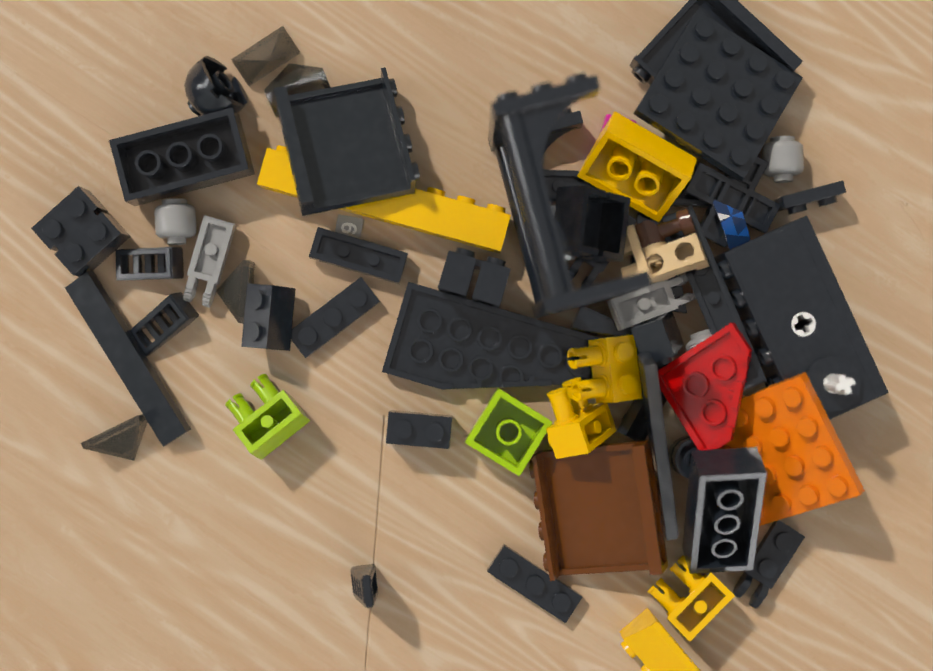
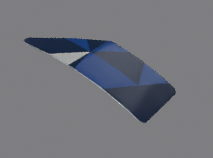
M714 200L713 205L725 233L728 248L732 249L750 241L743 213Z

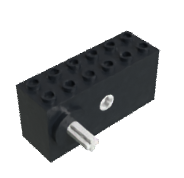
M807 215L714 257L760 366L767 377V382L764 383L765 387L806 372L829 420L889 393Z

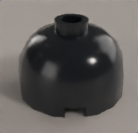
M209 56L202 58L190 69L185 80V93L189 100L187 104L191 111L198 116L232 107L236 113H239L245 107V104L248 103L245 90L238 79L234 76L232 81H230L224 73L228 68L215 58Z

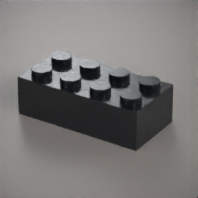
M233 107L109 140L124 200L133 206L255 175L240 115L235 112Z
M757 447L691 451L682 544L690 574L753 570L767 475Z

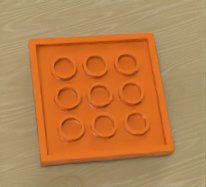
M806 372L742 396L734 438L719 449L757 447L767 472L759 526L857 497L865 491Z

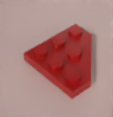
M734 322L728 324L658 370L660 390L698 450L719 449L734 438L752 353L751 347Z

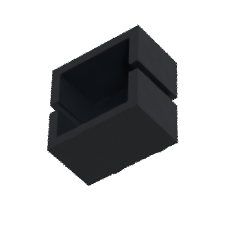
M587 185L558 187L554 216L564 254L595 262L623 261L631 198Z
M80 186L76 187L31 228L50 250L57 251L54 255L73 276L78 277L98 267L115 249H118L131 237L113 216L106 214L108 210L91 191Z
M457 247L456 252L448 251L438 290L466 298L474 270L477 269L480 272L472 300L499 308L511 269L505 267L506 261L490 256L487 257V261L478 260L475 258V252Z

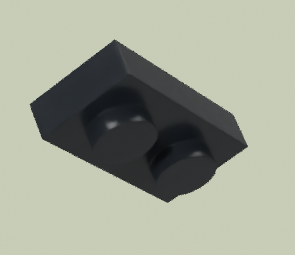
M842 180L781 196L774 201L781 205L778 212L787 210L788 214L791 215L806 211V204L818 202V206L822 207L838 202L837 196L847 192Z

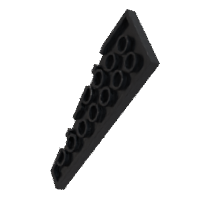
M408 282L382 372L441 390L562 385L565 381L581 377L582 380L593 379L591 366L571 369L568 361L580 359V357H567V352L570 348L589 347L588 340L601 338Z

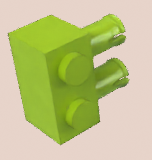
M267 374L257 377L264 388L255 379L250 384V387L254 389L264 403L255 412L242 393L233 396L236 403L229 399L225 404L227 409L231 411L240 423L233 431L250 454L260 460L310 422V419L294 398L284 390L279 392Z

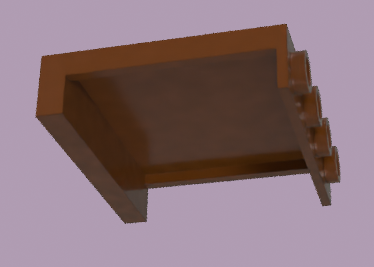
M650 440L603 444L597 446L588 454L556 459L553 449L542 450L532 456V460L529 463L531 478L535 479L536 484L534 505L540 511L541 522L539 523L538 531L541 541H544L546 552L543 555V565L545 571L549 572L550 581H555L561 575L649 570L650 575H663L668 567V559Z

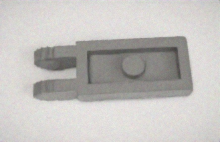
M204 215L187 272L189 277L185 287L184 301L192 302L196 295L198 279L208 281L202 297V305L211 307L216 294L217 284H220L236 224Z
M685 274L669 281H660L651 286L607 301L617 330H623L676 310L678 306L695 300L694 292L681 295L680 298L675 299L671 290L672 287L686 284L689 281L687 275Z

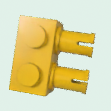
M633 335L588 340L589 347L570 348L568 350L567 357H580V359L568 361L571 369L587 366L592 368L593 379L575 380L572 382L571 390L584 389V391L572 393L575 401L595 398L596 403H616L643 399L636 343Z
M581 377L567 380L562 383V388L547 393L556 420L546 431L549 445L553 448L556 459L588 454L617 431L608 403L592 404L588 403L587 399L581 401L574 400L572 393L584 391V389L571 390V385L575 380H582Z
M683 555L677 562L686 572L676 563L669 570L690 589L688 591L690 595L687 598L684 596L681 598L662 577L656 582V585L664 594L654 585L647 592L668 611L666 620L690 642L735 595L712 573L709 575L705 574L704 576L701 573L690 574L685 556Z

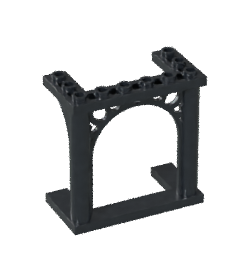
M586 73L575 74L567 77L564 84L552 86L551 82H545L531 87L532 92L518 95L517 91L506 92L496 97L497 101L491 102L488 142L491 152L495 151L535 301V305L532 306L535 319L613 299L630 291L652 285L649 271L574 290L549 198L543 170L544 153L559 137L572 130L581 128L583 124L581 112H572L569 107L577 101L597 96L600 90L597 75L587 77Z

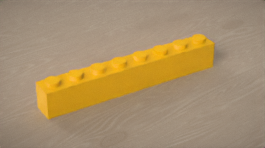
M277 145L276 150L267 148L257 185L266 190L298 198L286 147ZM428 187L427 191L415 189L414 194L339 209L498 254L501 252L511 216L505 213L506 208L488 204L487 208L475 205L476 200L460 195L455 200L445 197V191Z

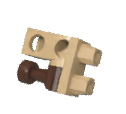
M688 208L678 211L676 213L677 219L660 224L648 220L635 226L633 224L627 226L624 257L633 254L636 263L621 268L623 278L649 271L651 283L654 284L694 269L698 271L710 267L701 241L697 234L694 233L696 228ZM680 231L684 235H688L670 243H667L665 238Z

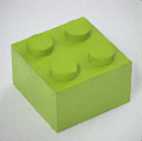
M497 388L466 437L465 443L512 473L520 476L546 435V429L553 422L505 391Z

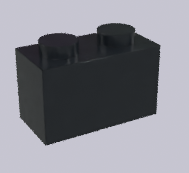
M247 283L241 347L290 351L295 288Z
M673 311L636 324L631 328L639 354L649 352L655 360L657 367L672 362V358L678 355L677 352L684 345Z
M390 410L388 412L386 444L449 449L453 415Z

